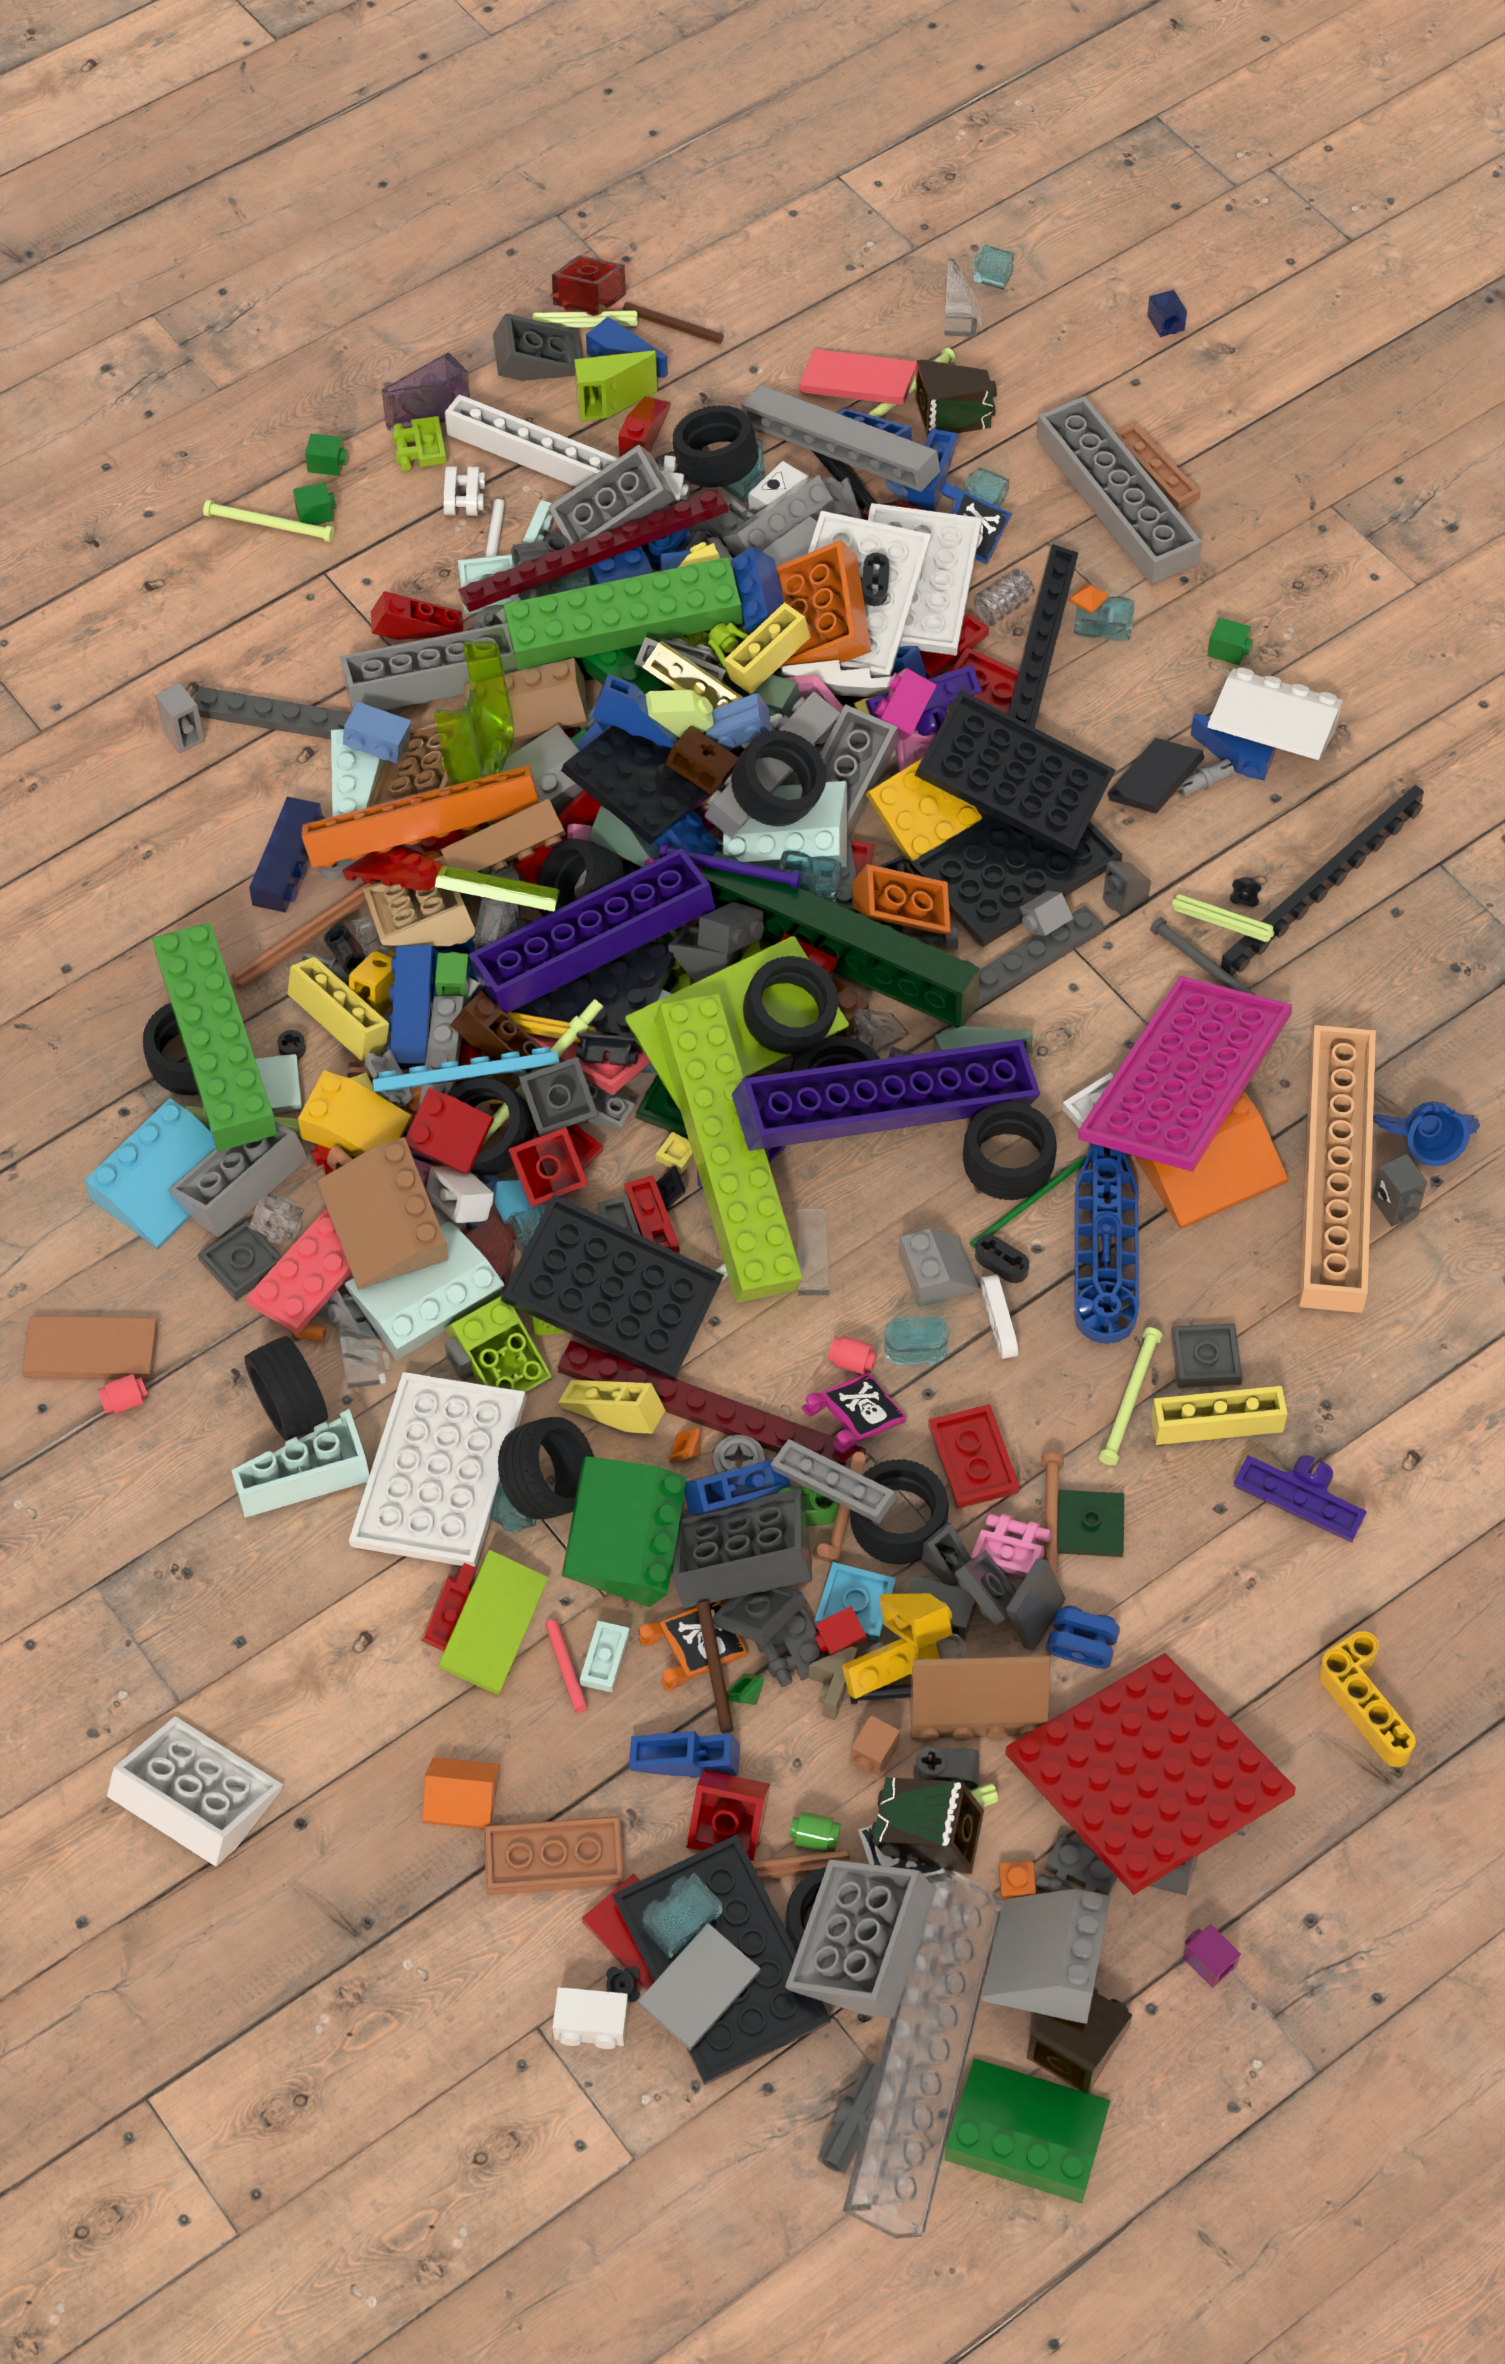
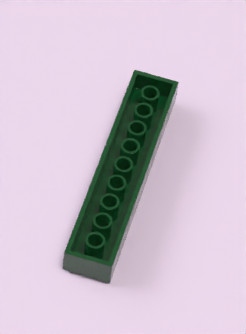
M716 851V853L713 855L715 857L738 861L735 857L730 855L727 856L718 851ZM704 867L701 871L710 884L715 909L705 914L732 902L763 910L764 931L760 940L775 945L779 943L785 933L794 936L796 939L837 958V966L833 971L834 973L953 1027L964 1026L978 1005L980 968L969 961L956 958L942 949H936L915 937L902 934L891 926L875 922L864 914L848 910L837 902H830L821 898L810 890L791 888V884Z

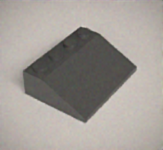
M801 1488L751 1499L704 1513L681 1515L673 1559V1581L684 1609L697 1606L700 1602L712 1603L756 1592H766L787 1585H797L812 1580V1557Z

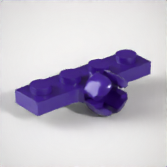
M973 665L927 679L936 684V687L916 726L918 734L928 736L931 735L930 733L938 732L948 714V704L955 701L960 690L972 696L982 692ZM888 693L865 701L871 716L877 718L878 715L874 711L882 698L886 699Z
M1247 1456L1234 1481L1233 1487L1353 1543L1367 1511L1327 1491L1333 1478V1470L1328 1464L1321 1460L1313 1475L1311 1474L1315 1465L1313 1464L1315 1460L1313 1456H1300L1290 1472H1283L1254 1457Z

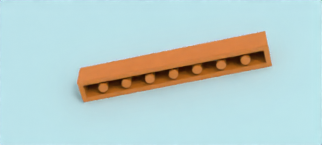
M527 765L303 824L302 839L312 868L317 866L325 868L336 864L340 860L360 859L370 852H387L397 845H414L427 837L434 836L440 838L454 830H471L479 824L488 821L492 823L500 822L508 816L517 814L540 803V796L531 766Z

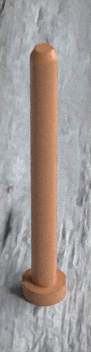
M1047 1453L1041 1457V1466L1046 1469L1045 1528L1052 1530V1537L1049 1543L1045 1542V1560L1048 1561L1057 1579L1059 1469L1064 1466V1457L1057 1453Z

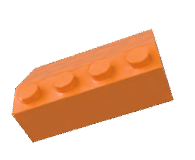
M842 540L776 567L783 601L805 616L811 636L779 667L780 669L782 666L839 660V663L871 652L858 558Z
M1246 1092L1242 1093L1193 1172L1146 1158L1134 1157L1180 1229L1288 1182L1289 1179L1263 1119Z

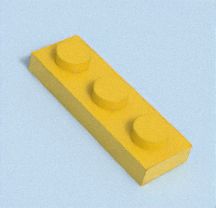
M901 1638L843 1664L842 1669L849 1696L856 1699L911 1674L913 1660L940 1659L936 1642L918 1650Z

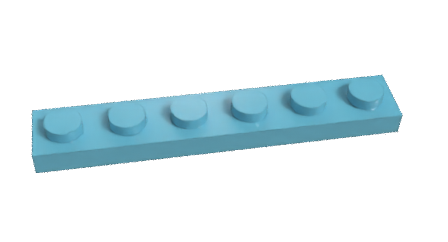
M550 1047L532 1049V1055L520 1057L519 1052L501 1054L502 1060L489 1062V1056L472 1058L470 1059L471 1064L459 1066L458 1061L440 1063V1069L428 1071L427 1066L409 1068L410 1074L398 1076L397 1070L378 1073V1079H372L374 1092L380 1093L550 1067L559 1063L557 1051L551 1052Z

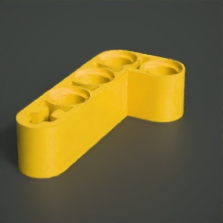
M1359 1631L1324 1654L1318 1672L1319 1680L1382 1760L1389 1766L1402 1767L1409 1762L1416 1739L1410 1728L1365 1674V1672L1373 1667L1379 1649V1642L1372 1633ZM1362 1648L1366 1650L1369 1654H1358L1355 1651V1649ZM1328 1666H1339L1342 1672H1334ZM1349 1692H1360L1363 1695V1697L1355 1698L1351 1696ZM1370 1717L1381 1718L1384 1724L1373 1723Z

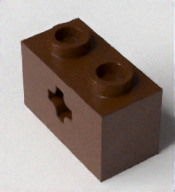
M690 726L673 745L665 764L710 795H713L716 790H720L724 786L725 781L732 774L738 757Z

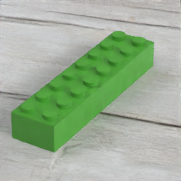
M729 557L503 604L518 671L571 658L576 659L642 645L645 637L660 641L661 638L666 640L712 630L720 623L727 625L731 622L734 625L742 623L741 602Z
M211 922L152 937L159 969L217 1152L277 1135L274 1115Z

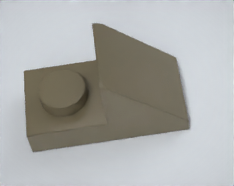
M851 1646L809 1665V1679L824 1684L819 1697V1702L823 1703L824 1717L836 1720L847 1691L842 1665L857 1658L858 1648Z

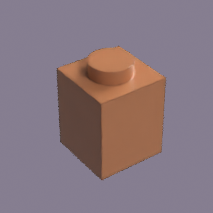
M870 1715L851 1746L850 1761L860 1771L867 1774L872 1772L880 1776L899 1745L900 1730Z

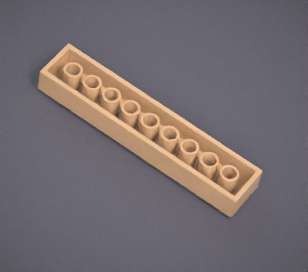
M1314 1025L1309 1058L1299 1307L1363 1313L1367 1299L1375 1030Z

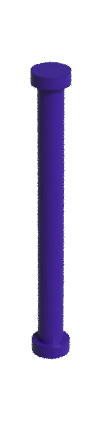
M662 843L659 859L678 849L670 847V844ZM684 850L695 865L791 884V888L798 889L800 886L802 872L794 870L792 873Z

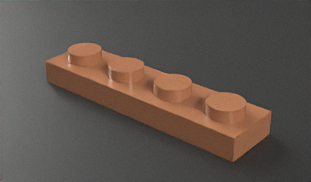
M1135 423L1115 433L1177 510L1200 499L1201 491Z

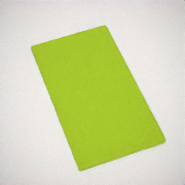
M794 936L626 1016V1023L679 1109L680 1107L654 1020L659 1005L719 993L744 1078L791 1056V1054H780L779 1052L776 1053L769 1050L752 1037L744 1021L743 1002L753 976L767 962L782 956H796L808 959ZM786 983L775 984L763 991L762 1004L768 1015L778 1023L789 1027H805L813 1024L818 1019V1006L813 997L803 988ZM839 1007L835 1020L825 1038L847 1028L849 1025Z

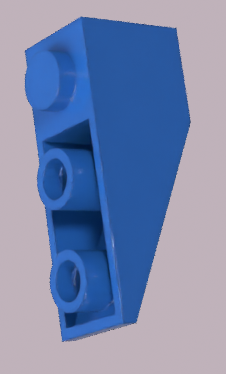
M607 674L595 701L592 717L598 719L603 724L614 725L624 729L631 735L642 736L652 740L659 746L672 748L677 742L678 736L648 715L645 694L635 684Z

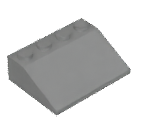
M558 724L476 778L530 765L539 792L540 802L549 798L557 816L583 790L561 772L563 764L578 753L579 750ZM491 821L485 822L488 827L495 824Z
M829 1859L785 1988L789 1991L864 2015L894 2019L937 1889L919 1870Z
M1070 1889L1003 1899L982 2001L1087 2024L1111 1896L1081 1889Z

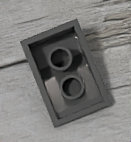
M505 313L493 333L499 376L521 381L575 376L574 359L583 358L579 330Z

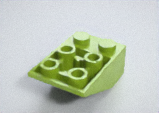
M655 350L574 359L576 398L580 421L609 418L639 402L644 397L657 392Z
M502 1296L445 1327L450 1339L455 1337L470 1357L473 1375L480 1385L527 1392L552 1378L514 1307L500 1301Z

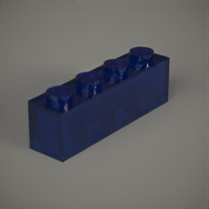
M287 796L249 887L253 906L286 913L290 902L295 901L298 892L297 885L299 880L304 879L306 875L307 860L309 858L302 839V825L326 819L325 816H322L320 803Z

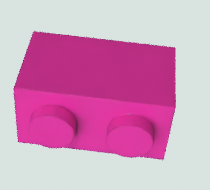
M908 668L898 674L894 673L887 685L890 691L886 699L882 698L874 713L878 715V719L897 726L900 739L905 740L913 734L936 684Z

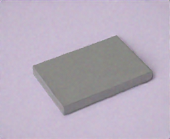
M707 1923L637 2002L642 2009L691 2051L755 1979L761 1969Z

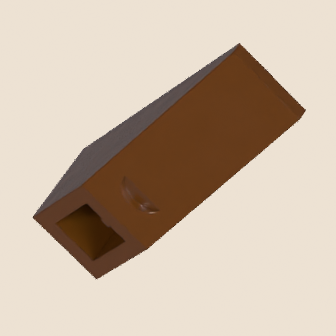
M482 991L463 1008L450 1024L473 1047L501 1060V1054L519 1052L520 1057L532 1055V1049L542 1048Z

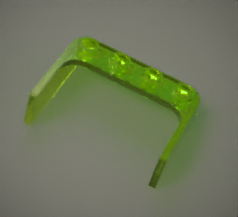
M464 642L463 649L470 678L469 699L465 701L464 711L436 710L434 714L443 754L442 769L446 771L449 778L458 784L502 772L513 744L514 722L497 642Z

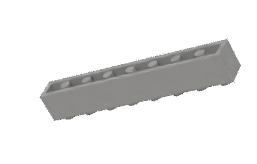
M760 385L741 404L743 412L750 418L754 429L920 492L940 473L937 450L778 392L777 390Z

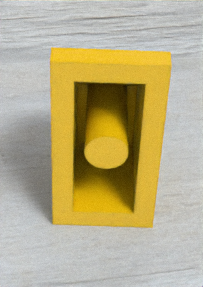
M930 1593L883 1594L879 1596L884 1625L918 1650L952 1635L950 1623L952 1613L949 1606Z

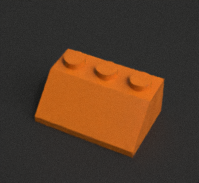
M869 864L852 881L853 908L868 918L944 935L951 933L947 882Z

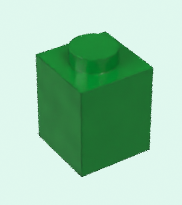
M311 433L305 451L307 472L340 476L342 466H346L348 463L349 455L348 449H344L343 437Z
M325 482L293 489L295 507L300 522L317 525L334 521L332 510L337 509L333 492L328 493Z
M1218 617L1210 637L1207 656L1240 665L1243 656H1249L1252 649L1253 639L1249 638L1251 626Z

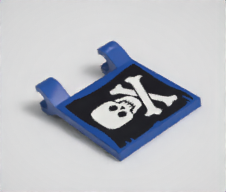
M944 482L940 489L942 495L956 501L951 514L982 518L975 559L988 564L1012 513L975 497L950 483Z

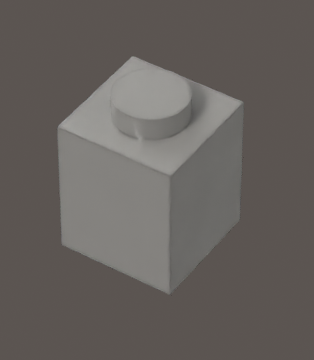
M1046 891L1020 907L1023 915V925L1031 934L1046 936L1073 919L1062 892Z

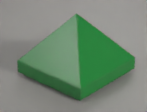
M743 1674L727 1691L728 1701L757 1705L764 1683L763 1677Z

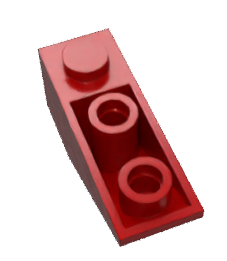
M383 591L371 610L372 634L396 640L434 638L463 632L462 611Z

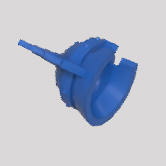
M1436 1101L1419 1105L1413 1109L1408 1117L1401 1118L1373 1114V1122L1378 1124L1380 1128L1386 1129L1391 1133L1405 1135L1408 1141V1149L1414 1159L1423 1165L1433 1167L1446 1165L1457 1159L1466 1149L1470 1134L1477 1133V1129L1480 1127L1479 1120L1474 1119V1115H1462L1457 1113L1455 1109L1452 1110L1446 1103Z

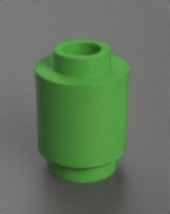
M801 1811L800 1818L793 1817L789 1837L795 1838V1846L826 1852L827 1849L836 1850L841 1823L833 1822V1818Z

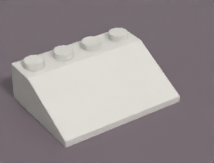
M1233 668L1227 677L1207 727L1319 760L1335 732L1344 700L1337 699V696L1332 693L1309 691L1308 687L1301 684L1289 685L1282 683L1279 678L1274 676L1262 677L1255 675L1253 671L1246 668Z
M175 1716L113 1767L107 1797L216 1867L239 1846L280 1793L283 1784Z

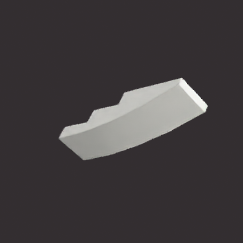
M839 660L788 665L781 668V678L818 675L834 695L874 697L890 691L887 685L892 676L871 678L869 668L841 671Z

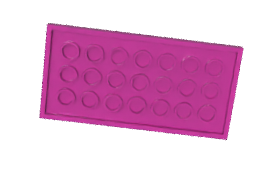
M1180 976L1079 1128L1078 1139L1193 1172L1290 1018L1292 1004Z

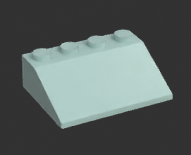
M826 782L819 801L806 816L793 824L779 827L768 826L750 818L732 839L724 833L723 854L733 856L740 862L783 871L847 867V782ZM801 784L779 786L773 792V795L786 800L800 799L802 787Z
M452 1221L440 1227L447 1243L448 1260L360 1290L357 1289L354 1278L345 1283V1287L395 1361L446 1332L445 1327L503 1295L504 1283L483 1254Z

